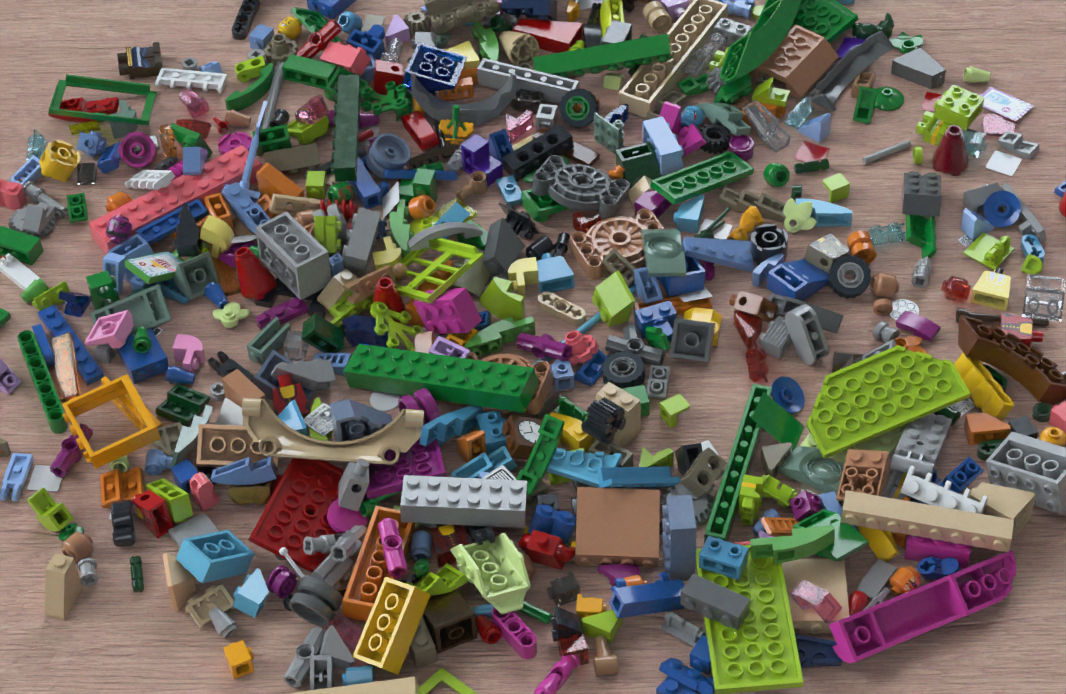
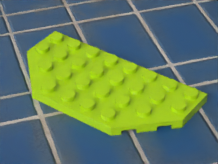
M897 345L826 375L806 424L823 459H826L967 399L971 393L952 361L946 359L944 361L933 358L932 355L919 351L916 353L906 350V347Z

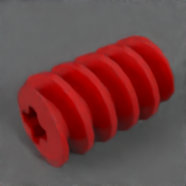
M323 199L320 201L319 209L324 210L326 216H328L327 207L332 205L331 200L328 199L327 204L324 203ZM335 200L346 223L350 221V218L352 221L354 213L358 214L357 203L353 205L352 200H350L349 204L346 205L345 200H343L341 205H339L338 200Z

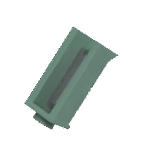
M275 317L247 345L250 360L263 365L272 350L277 351L289 338H293L291 325L287 323L281 328L279 318Z

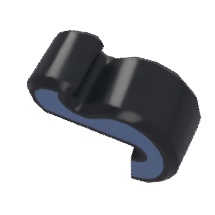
M131 499L114 501L111 505L112 534L116 547L132 546L136 542L134 526L136 510Z

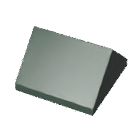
M205 252L178 264L176 267L174 283L189 300L204 294V288L209 283L216 282L220 284L210 252Z

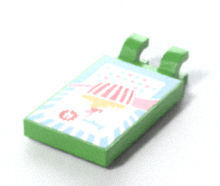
M176 249L172 254L166 251L128 259L125 261L124 267L147 284L174 279L177 265L185 262V260L179 257ZM190 256L189 258H187V260L194 258L196 256Z

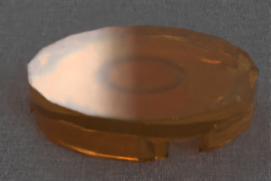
M161 125L160 140L166 158L170 156L175 157L177 156V148L174 147L175 137L169 125Z

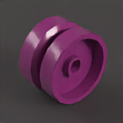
M426 388L415 391L413 397L406 395L398 399L399 412L403 409L424 410L423 426L441 416L434 398Z

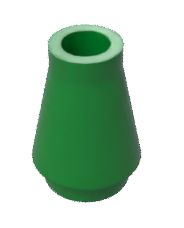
M138 327L136 329L132 343L133 348L138 353H146L152 346L145 327Z

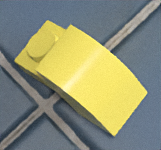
M209 215L202 226L199 239L213 244L211 256L218 258L220 253H224L228 249L234 238V233L226 222Z
M391 236L383 237L384 251L372 253L375 271L386 265L393 268L402 259L401 247L397 248L396 243H392Z
M536 257L519 259L512 263L508 269L509 281H512L514 292L517 291L518 295L524 296V298H526L525 285L538 283Z

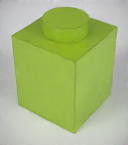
M325 171L307 172L305 185L307 198L325 199L327 189Z

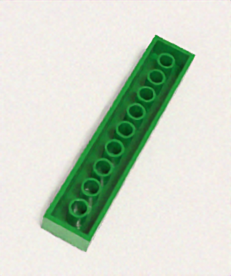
M365 344L357 346L343 371L349 387L410 396H413L415 391L426 388L434 400L525 413L539 385L535 370L531 367Z

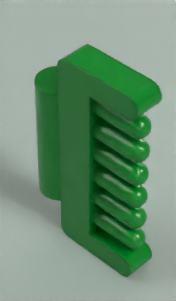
M646 327L645 336L649 346L664 349L665 351L671 348L665 333H662L661 328Z

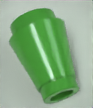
M41 278L35 279L20 296L27 304L33 301L35 297L49 290V288Z

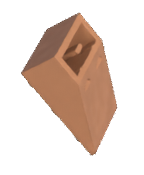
M848 449L836 500L844 501L846 490L882 496L891 473L889 453L887 451Z

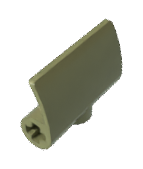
M478 249L480 253L484 254L485 251ZM461 257L460 261L455 262L453 267L460 269L470 259ZM483 258L447 289L467 288L469 293L480 298L491 276L489 270L482 263Z

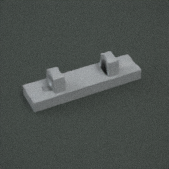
M1008 183L1002 185L1003 191L1013 193L1020 201L1021 213L1019 217L1024 222L1019 225L1020 233L1023 236L1033 234L1038 238L1040 244L1047 241L1044 228ZM1001 206L1002 210L1005 212L1006 207Z

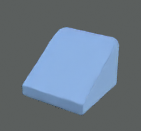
M212 61L199 67L201 72L223 74L219 62Z

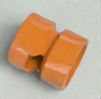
M860 230L849 235L847 245L851 256L862 258L867 264L872 263L876 259L877 253L869 233Z

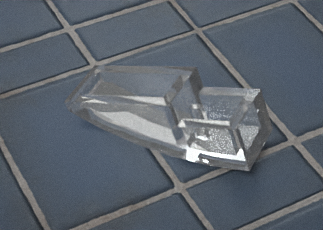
M754 100L743 107V111L753 128L775 153L789 146L791 136L779 126L780 120L759 101Z

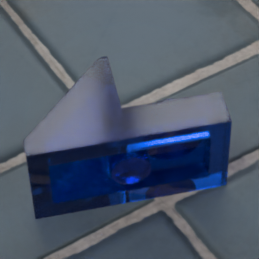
M60 292L58 298L65 300L64 313L76 317H81L92 301L91 295L78 292Z

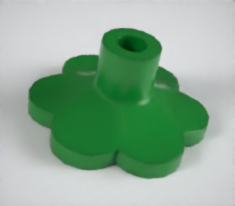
M77 523L67 524L61 529L58 537L61 541H65L75 532L84 534V529L79 527Z

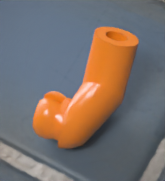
M617 165L615 170L609 171L608 175L612 180L621 179L625 168Z

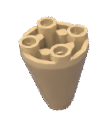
M503 31L499 35V42L509 60L516 66L522 63L530 64L534 61L533 57L540 55L538 41L530 34Z

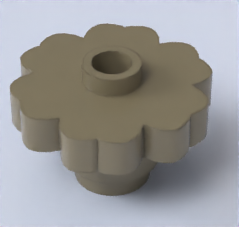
M278 33L265 44L266 48L264 49L266 60L277 64V62L285 63L291 54L296 55L298 45L295 41H290L284 34Z

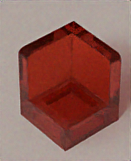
M579 211L572 214L573 228L586 234L595 223L601 221L599 215L585 219Z
M583 634L558 638L560 656L577 654L580 665L589 664L588 647Z

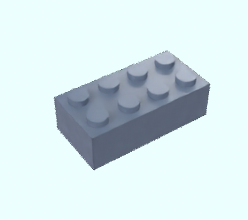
M692 495L666 496V505H663L662 552L663 557H665V572L669 573L670 580L681 579L685 581L689 580L692 574H695L696 521Z

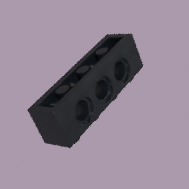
M559 124L502 158L504 170L510 176L513 175L517 182L538 170L550 156H561L573 149V137Z

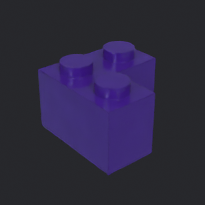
M475 134L461 144L464 172L469 175L475 171L484 172L486 174L487 187L496 182V179L503 177L502 163L490 156L489 142L485 138Z

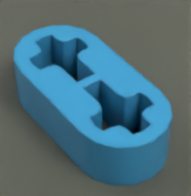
M1032 234L1024 235L1020 246L1025 258H1027L1028 253L1031 255L1034 253V256L1040 258L1043 263L1045 253L1038 238Z

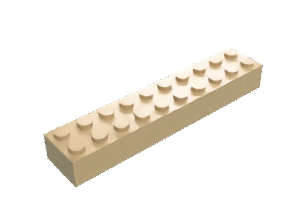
M693 0L668 31V35L671 38L673 58L667 62L655 61L650 65H641L619 92V109L646 118L647 112L655 107L656 100L675 88L676 83L682 79L714 38V26L720 18L728 19V4L716 0Z

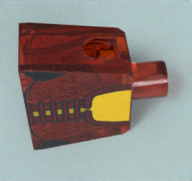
M436 524L437 528L432 530V541L439 568L443 567L446 563L452 564L457 562V559L450 551L451 548L460 544L465 546L474 543L462 525Z

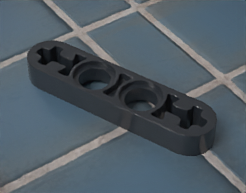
M243 0L231 30L235 40H243L247 37L260 6V0Z

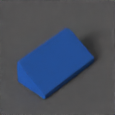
M599 349L597 353L592 354V359L583 363L574 374V380L590 387L602 374L604 360L608 358Z

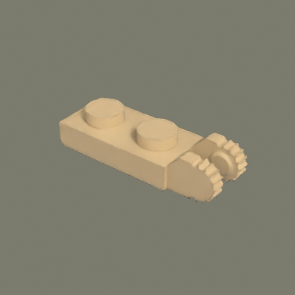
M273 193L269 211L277 214L287 211L290 215L296 216L300 211L310 209L316 211V209L308 208V206L319 207L320 200Z

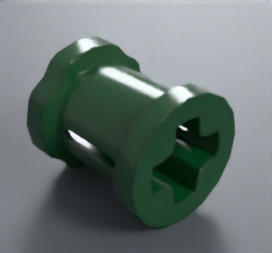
M950 406L934 412L935 415H943L952 419L951 426L956 424L961 416V412L952 409Z

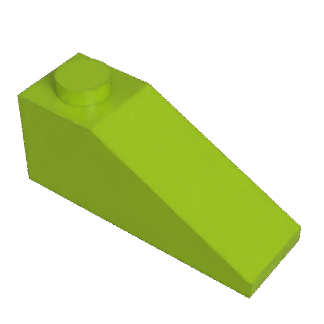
M164 478L145 484L147 490H151L165 500L172 521L179 523L193 516L189 493Z

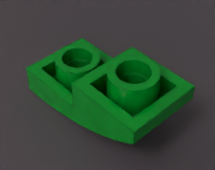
M85 194L67 195L70 223L88 220Z

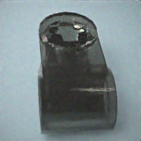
M519 89L516 92V98L511 102V107L518 112L537 114L540 104H545L544 94L540 91Z

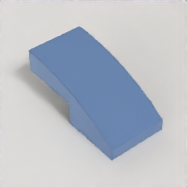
M784 254L774 255L757 266L752 272V285L759 287L767 278L769 271L784 263Z

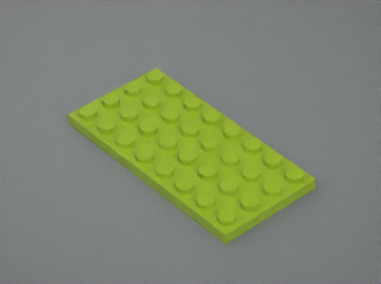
M750 544L742 545L748 548V561L738 580L699 568V554L702 548L696 549V570L698 576L750 599V612L738 630L726 627L722 623L704 616L715 694L803 687V676L782 563L774 564L773 557L752 559Z

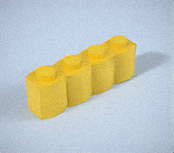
M962 352L954 365L970 391L974 405L980 408L983 413L986 412L1003 421L1014 407L1013 401L1004 393L1003 388L993 379L992 374L983 366L981 361L966 357Z

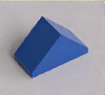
M506 129L488 135L490 154L493 158L498 159L502 166V158L513 152Z

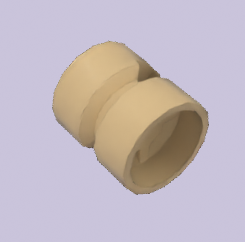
M652 1L644 7L643 16L653 31L663 32L670 27L672 19L659 1Z

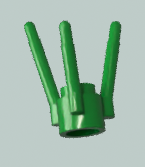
M401 491L362 501L359 508L362 516H369L371 520L375 506H380L379 501Z

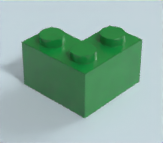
M418 168L414 180L402 179L399 185V199H405L406 206H408L412 198L428 195L436 203L438 194L435 170Z

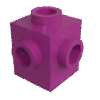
M806 490L790 501L792 514L795 520L799 522L822 510L820 498Z

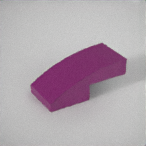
M904 311L895 322L897 328L913 331L914 336L928 341H932L941 330L940 326L931 320L909 311Z

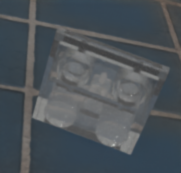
M1027 274L1022 317L1061 321L1066 278Z

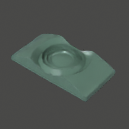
M641 229L648 277L686 276L685 253L682 250L679 230Z
M159 284L90 313L95 325L100 317L129 310L132 314L134 326L128 336L136 334L138 327L151 328L153 330L172 320Z
M797 446L779 466L777 472L824 493L835 491L837 496L845 462H836L831 458L823 459L817 448Z

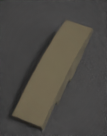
M725 186L718 199V203L743 213L749 206H755L762 218L776 221H784L786 218L783 211L786 203L763 192L759 197L744 189L742 193H739Z

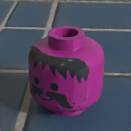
M115 215V217L110 218L105 234L110 238L111 242L121 244V242L129 239L132 224L128 218Z

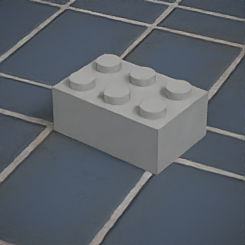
M359 207L358 214L354 213L352 227L347 235V244L344 245L342 252L344 270L347 269L352 274L359 276L366 275L379 230L380 212Z

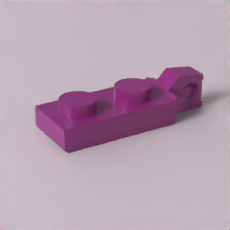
M295 297L257 316V326L263 329L275 317L279 318L280 325L308 313V307L303 300Z

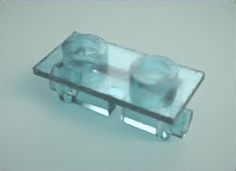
M803 97L783 123L799 129L815 110V107L811 106V99Z
M34 129V135H31L27 140V149L29 150L27 151V161L33 155L40 159L45 150L46 140L44 136Z
M894 222L884 227L879 225L871 227L868 233L873 246L886 244V237L889 238L890 243L906 239L905 231L902 232L905 224Z

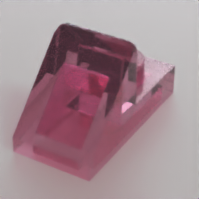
M526 110L517 118L505 114L506 130L510 143L514 142L533 126V112Z

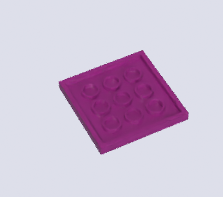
M419 438L406 453H400L399 460L394 465L369 464V485L366 490L368 499L399 491L402 492L404 475L447 477L438 439L428 446L419 444ZM389 450L385 453L384 458L387 461H393L396 458V453Z

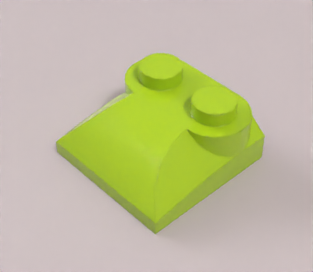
M307 112L288 124L287 127L290 136L297 138L299 144L308 145L312 144L316 138L326 134L329 120L325 115Z

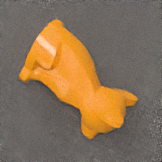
M749 206L741 216L739 227L730 233L727 238L733 237L734 240L748 241L747 233H750L754 226L758 227L764 223L759 210L755 206Z

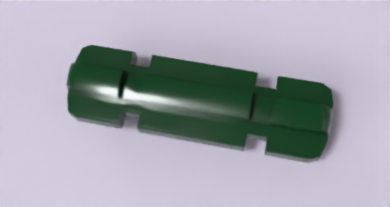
M821 159L820 162L815 160L804 162V164L796 163L794 165L796 174L803 173V171L807 173L819 171V169H829L828 159Z
M132 556L130 558L132 588L135 593L142 592L144 590L142 560L140 556Z

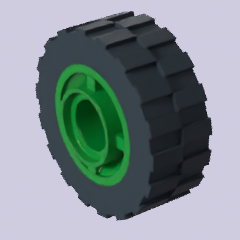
M580 88L573 89L562 96V100L559 103V112L565 123H568L569 126L584 127L594 122V113L598 114L599 102L591 91ZM577 103H580L583 107L580 113L575 108Z

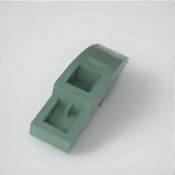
M722 102L700 103L696 105L701 108L702 113L711 123L722 124L736 136L750 134L751 127L742 120L744 113L736 107Z

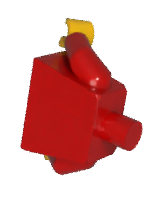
M525 527L523 536L519 541V547L522 550H526L525 554L531 557L532 562L562 570L565 562L575 557L576 541H572L571 547L567 548L561 538L533 530L530 534L528 532L529 527Z

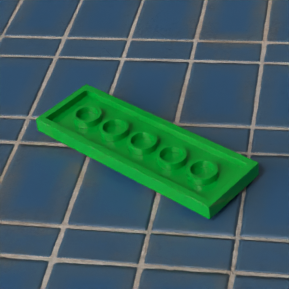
M728 151L651 181L650 187L675 205L753 174L754 168L733 152Z

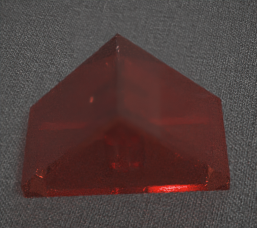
M736 310L734 311L733 324L747 350H751L762 332L763 318Z

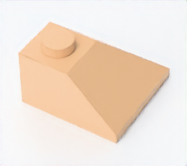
M166 553L163 554L167 585L174 612H177L196 591L195 582H198V580L188 570L183 568L182 564L176 560V556Z

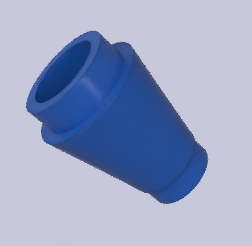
M211 282L204 288L205 296L220 309H224V305L229 303L220 284Z
M175 365L168 367L165 381L170 382V384L193 385L195 380L194 373Z

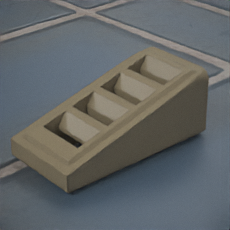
M613 249L601 263L612 274L616 271L621 273L627 268L628 270L622 277L628 288H630L635 283L634 270L637 268L618 251ZM616 257L617 260L611 265L609 262ZM621 262L622 265L616 270L615 267ZM632 273L633 276L628 280L627 277Z

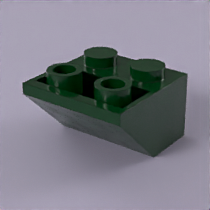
M650 142L616 150V166L619 165L625 168L622 178L630 183L629 188H632L643 176L652 180L662 177L656 153Z

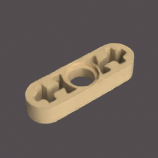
M551 292L539 294V308L574 326L584 324L586 317L583 308ZM561 306L567 308L563 311L557 310V308Z

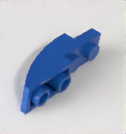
M968 457L938 485L944 487L947 480L951 481L952 484L949 490L961 494L984 470L972 458Z

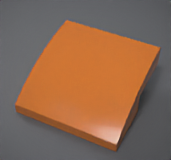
M140 466L122 473L117 468L100 475L102 507L111 508L114 501L133 500L136 494L145 492L143 470Z

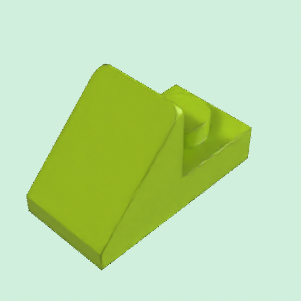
M773 77L755 88L752 101L786 107L790 90L774 88Z
M645 447L642 448L639 467H671L674 465V452L669 447L657 452L654 456Z

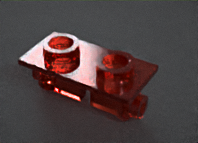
M754 342L755 348H749L745 353L747 365L749 366V378L753 382H757L761 378L768 382L767 374L769 369L764 362L767 359L766 353L763 348L760 349L758 344Z

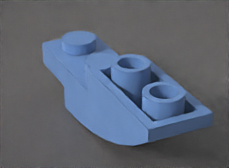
M238 182L222 189V195L232 206L234 214L254 234H256L255 227L271 220L258 203L255 204Z

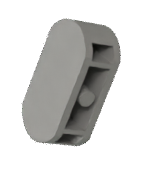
M803 304L786 313L785 322L798 357L807 365H811L826 357L829 353V348L816 312L809 305Z

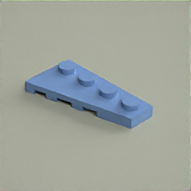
M684 237L682 241V249L685 256L752 272L754 268L750 241Z

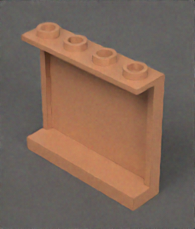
M577 487L575 563L583 566L591 564H625L642 566L644 568L658 566L660 490Z

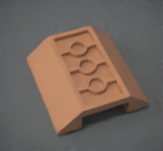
M794 25L773 54L748 74L756 79V77H760V72H763L786 83V90H790V95L801 100L834 65L839 56L825 37L801 26Z

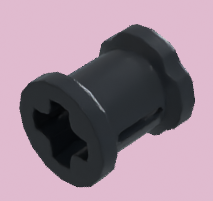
M277 109L275 117L269 122V126L284 125L290 119L289 113L286 110Z

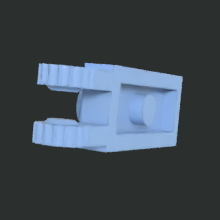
M12 454L2 481L0 500L6 501L9 495V488H12V500L15 502L19 501L21 489L25 485L34 460L33 454Z

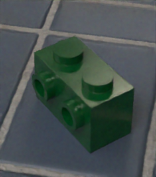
M315 313L303 322L301 339L323 353H337L343 349L344 331Z

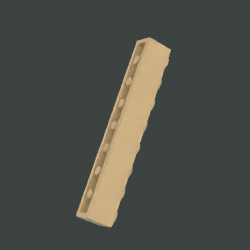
M848 490L845 492L841 523L858 525L871 529L886 530L1009 552L1014 525L1013 519Z

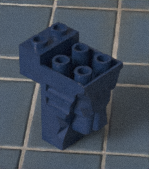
M502 0L500 9L506 14L516 15L518 18L520 15H526V17L530 18L536 17L538 20L557 21L556 0Z

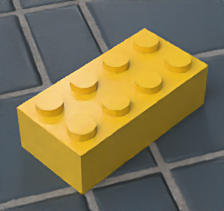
M385 577L352 657L398 675L431 594L414 586Z

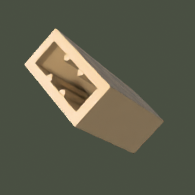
M55 553L46 568V616L65 620L83 589L73 557Z

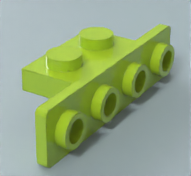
M350 291L329 308V313L336 317L330 323L343 330L345 325L350 321H354L360 313L371 307L374 294L357 304H352L347 301V298L353 293V291Z

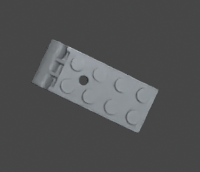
M929 414L908 423L895 449L890 469L908 473L912 465L916 467L913 474L915 476L926 478L928 472L933 474L949 436L952 419L943 415Z

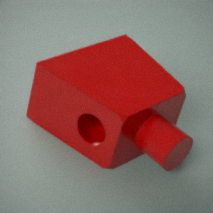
M375 60L373 90L376 93L387 95L388 91L385 85L390 81H394L396 86L401 84L411 85V74H403L401 64Z

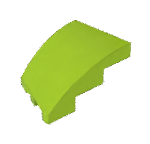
M494 277L479 298V303L486 310H489L490 313L502 320L512 317L514 322L525 319L524 296L513 293L512 281Z
M446 563L436 574L430 572L422 576L414 585L409 581L405 584L414 586L431 595H439L461 587L469 579L464 573Z

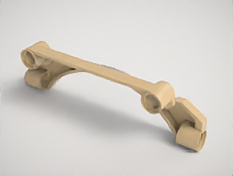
M243 398L242 423L253 441L259 443V451L266 457L355 463L359 459H364L369 464L390 466L398 462L400 453H406L421 437L424 410L403 409L389 424L379 431L360 439L344 442L322 441L295 431L277 417L265 399ZM266 442H272L274 445L270 453L263 451V445ZM389 450L396 453V458L393 461H387L384 458L385 453Z

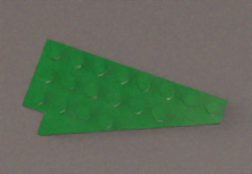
M801 0L792 26L798 25L821 35L830 44L859 19L855 13L835 0Z

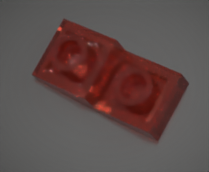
M179 119L176 122V125L200 133L203 139L207 138L212 127L211 123L200 120Z

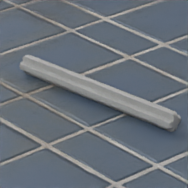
M277 62L267 98L262 129L270 128L269 122L273 119L283 81L282 66L284 62Z

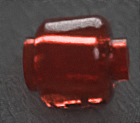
M950 276L947 281H943L941 291L944 292V297L947 300L961 303L964 299H968L971 285L964 278Z

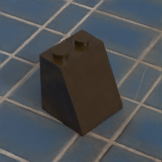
M456 589L428 600L422 616L438 654L477 638L475 612Z

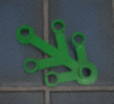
M394 81L386 83L387 96L376 93L372 88L364 89L362 97L365 102L361 104L363 111L368 112L372 109L374 115H380L391 110H395L397 113L406 112L410 108V102L405 98L408 92L406 85L396 86ZM395 90L399 95L398 99H394Z

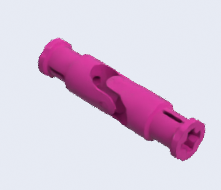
M571 651L564 652L561 656V661L556 662L544 680L534 690V694H556V691L561 689L571 676L572 670L578 667L580 660L577 654Z

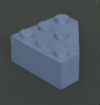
M351 399L330 404L335 442L352 441L366 437L384 428L393 420L390 414Z

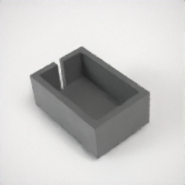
M915 171L904 173L902 214L939 217L942 197L941 175L936 173L921 175Z

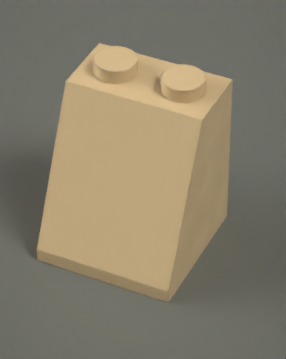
M608 382L596 394L595 400L599 402V400L605 397L624 409L625 414L623 416L626 424L622 430H617L612 443L624 448L641 431V400Z
M981 482L977 488L971 489L969 498L981 502L982 497L985 495L988 497V501L982 514L1013 519V540L1031 520L1035 494L1029 491Z

